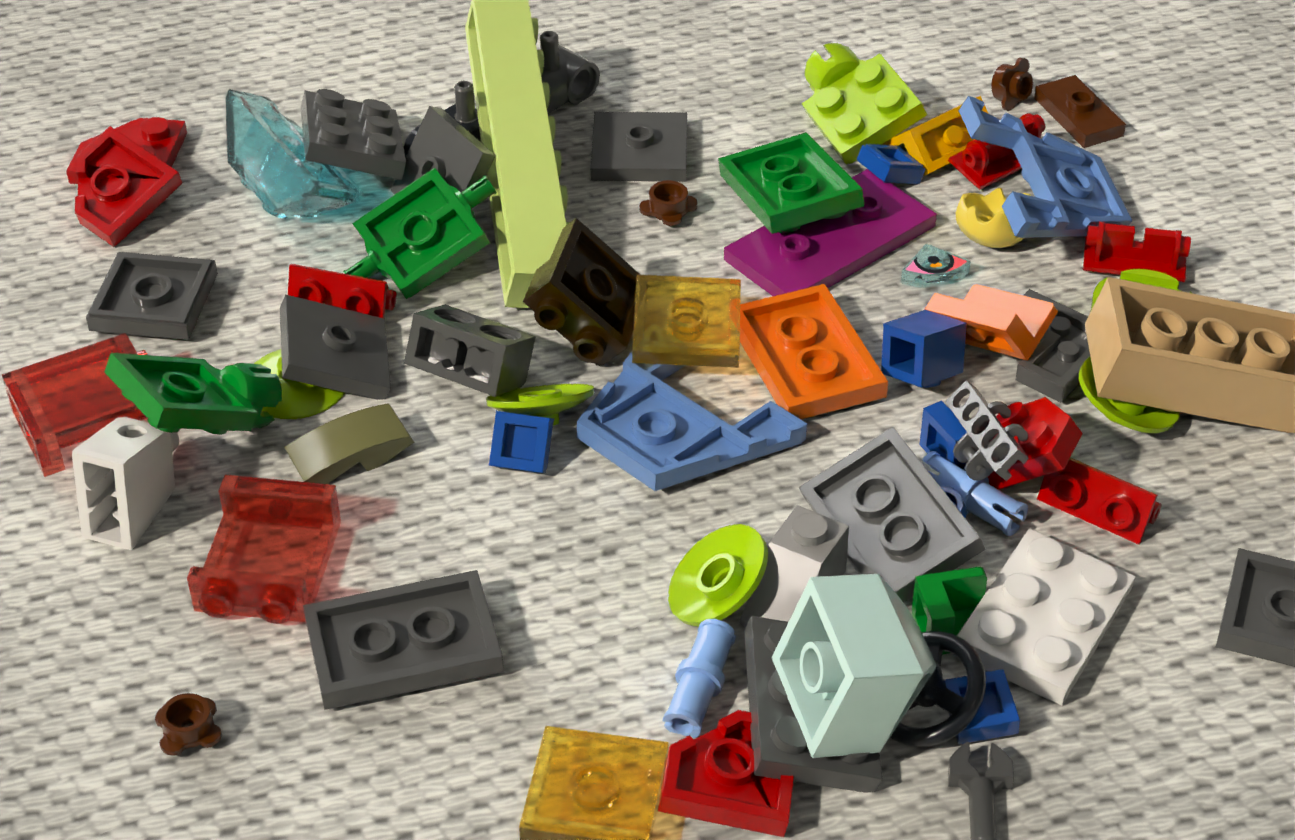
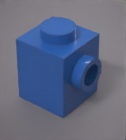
M923 310L883 323L882 373L921 388L939 386L941 380L963 373L966 322L929 310Z

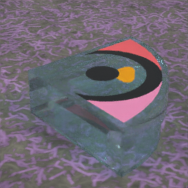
M926 243L902 269L901 283L919 288H926L927 283L949 281L950 284L957 283L969 274L971 261Z

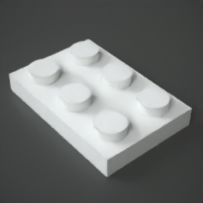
M1029 528L957 636L963 638L974 647L983 662L985 670L995 671L1004 669L1008 681L1062 706L1132 590L1136 576Z

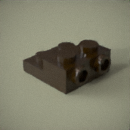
M575 218L562 229L550 260L536 270L523 302L534 311V318L541 327L548 330H556L573 345V352L577 358L587 363L603 366L628 348L651 283L580 220Z

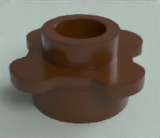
M1018 58L1015 65H1000L993 75L991 82L992 94L996 100L1002 101V108L1006 111H1010L1017 103L1027 99L1032 94L1033 77L1028 73L1030 63L1026 58Z
M665 180L651 186L649 189V200L642 201L639 209L640 213L644 216H654L661 220L664 225L675 226L682 222V217L687 212L697 209V199L693 196H688V190L682 183Z
M184 693L169 699L155 715L157 726L163 729L164 736L160 740L162 752L167 755L176 756L187 748L196 746L210 748L215 746L222 737L221 728L215 725L213 721V715L217 711L215 702L210 698L193 693ZM189 723H192V724H193V725L188 726V727H183L184 725L189 724Z

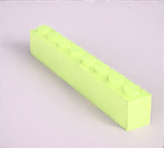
M472 0L465 31L481 143L496 155L486 177L497 192L490 196L489 199L505 307L529 308L523 300L534 274L540 266L550 260L562 229L570 223L566 222L565 218L568 201L567 188L559 183L561 153L553 148L556 127L554 116H548L547 112L550 89L549 84L542 82L541 77L544 68L543 50L536 48L538 19L531 18L529 0Z

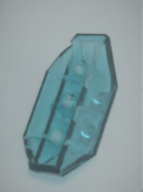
M232 89L228 90L225 97L227 162L241 177V183L253 191L263 203L262 208L266 212L281 219H287L290 215L311 219L361 201L364 192L341 167L305 160L303 129L293 120L283 116L278 110L279 107L272 100L255 94Z

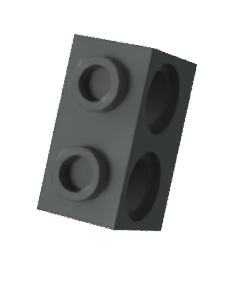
M445 304L413 314L404 364L496 397L521 388L526 383L536 336Z

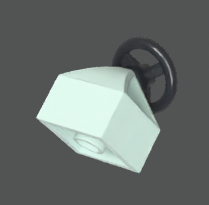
M879 574L810 577L772 656L773 663L812 758L845 756L857 753H880L889 738L902 744L916 747L943 743L958 735L971 723L982 705L986 691L985 668L974 647L963 638L948 632H921L908 608ZM943 650L954 654L966 669L967 689L964 698L946 687L941 670ZM918 705L922 707L937 705L951 714L943 722L926 728H915L901 723L907 711Z

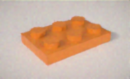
M825 284L729 307V324L778 406L797 418L805 419L887 397L888 380Z

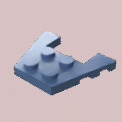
M971 96L966 98L958 111L970 137L1012 149L1021 165L1022 177L1029 183L1035 195L1033 197L1012 191L1002 205L1016 237L1087 236L1088 225L1098 226L1099 221L1109 224L1130 225L1132 219L1101 157L1048 132L1042 139L1026 131L1021 119L1005 112L1000 120L981 111L984 107L983 101Z
M655 327L648 330L643 336V345L637 353L631 352L625 359L623 371L613 383L607 382L577 420V438L654 491L801 444L806 440L807 423L772 401H769L731 426L664 383L662 380L687 365L688 348Z

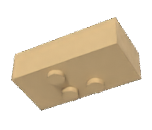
M1112 277L1107 278L1085 322L1098 397L1160 408L1169 412H1181L1286 433H1295V314Z

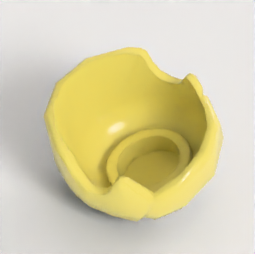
M996 188L985 196L978 193H966L961 196L956 209V222L960 230L969 239L990 248L1012 247L1023 239L1014 235L1004 213L1002 205L1006 198L1002 188Z

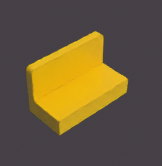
M981 96L976 97L977 99L983 101ZM961 104L894 136L883 143V145L898 146L904 143L908 154L926 169L923 175L925 176L950 164L948 162L949 157L965 150L967 143L974 139L970 137L958 111L962 106ZM984 105V107L982 108L981 111H984V112L988 113V111H987V109H986V107H985V105Z

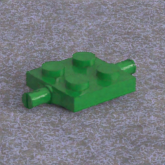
M433 168L352 223L365 242L368 256L343 272L365 278H371L378 272H381L383 276L393 280L406 299L414 296L490 244L484 231L477 224L472 208L493 194H496V190L484 175L483 178L460 192L457 188L447 184L436 168Z

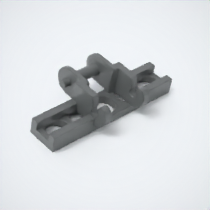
M967 380L945 401L967 432L955 444L953 453L959 462L966 463L965 471L970 479L983 480L995 471L1007 481L1012 476L1008 469L1017 460L1024 464L1029 459L1014 439V436H1017L1020 441L1028 439V433L1023 426L1011 424L1004 428L995 416L997 413H1000L1005 419L1011 416V411L1005 403L995 401L988 404L979 390ZM970 393L967 402L961 406L959 404L961 399ZM979 407L978 413L971 419L969 414L972 410Z

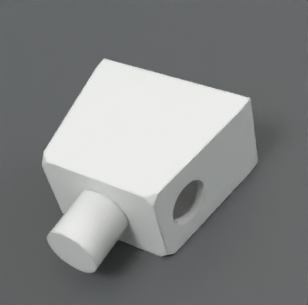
M119 417L72 451L82 538L133 550L175 490L172 452L179 445L177 432H164L151 426L148 422L128 417Z

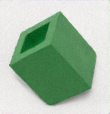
M983 567L915 576L911 613L921 632L943 631L955 635L959 634L985 595L987 575ZM943 650V654H950V652Z

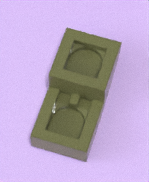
M387 403L368 407L336 418L302 435L284 448L305 484L313 491L324 487L359 462L367 471L378 468L415 442L394 409Z

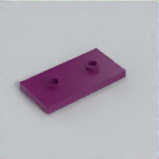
M866 169L852 177L863 189V207L850 210L839 218H824L804 224L798 230L790 233L778 232L771 234L765 226H762L724 247V261L772 296L825 284L827 288H830L936 226L937 214L893 184L884 183Z

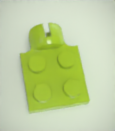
M828 43L823 46L831 56L829 59L824 61L815 50L806 62L804 75L814 94L801 104L807 115L846 165L857 161L856 159L862 145H882L927 116L921 101L880 53L864 61L860 60L848 46L839 43Z

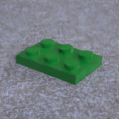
M807 132L718 158L721 177L771 234L778 232L790 233L798 230L804 224L824 218H839L850 210L864 206L863 189Z

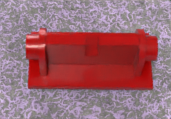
M1027 113L1022 115L1019 119L1022 120L1026 131L1041 138L1042 132L1045 130L1043 118L1037 114ZM976 139L968 142L965 150L948 159V162L979 190L1022 169L1012 149Z
M1099 221L1098 226L1088 225L1085 238L1083 271L1121 275V271L1147 269L1165 273L1180 282H1185L1186 257L1189 256L1191 237L1182 236L1181 230L1145 228L1143 242L1133 241L1135 226L1109 224Z
M296 264L289 265L288 295L384 319L385 310L392 311L395 307L397 293L394 290H389L386 281Z
M1073 458L1069 459L1063 470L1044 475L1037 500L1138 545L1142 542L1148 523H1155L1162 507L1161 503L1156 502L1158 495Z

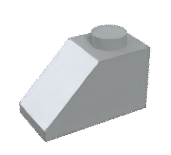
M797 505L768 544V562L765 573L758 587L747 600L740 619V625L746 627L751 616L789 622L810 577L843 575L846 572L849 525Z

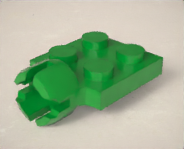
M111 353L104 371L122 390V395L132 401L148 418V423L151 426L169 433L179 432L180 429H202L217 435L226 434L227 431L251 432L252 428L268 426L275 420L267 411H262L263 407L276 408L278 403L282 401V388L277 374H271V369L261 364L235 363L220 370L210 365L205 359Z

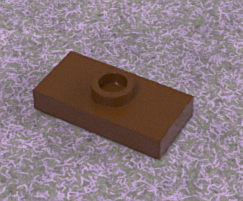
M1076 75L1036 86L1034 99L1083 148L1124 136L1126 124Z

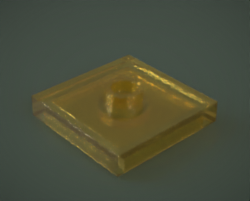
M637 275L632 363L739 368L741 279Z
M545 726L519 825L520 840H651L659 805L669 742Z

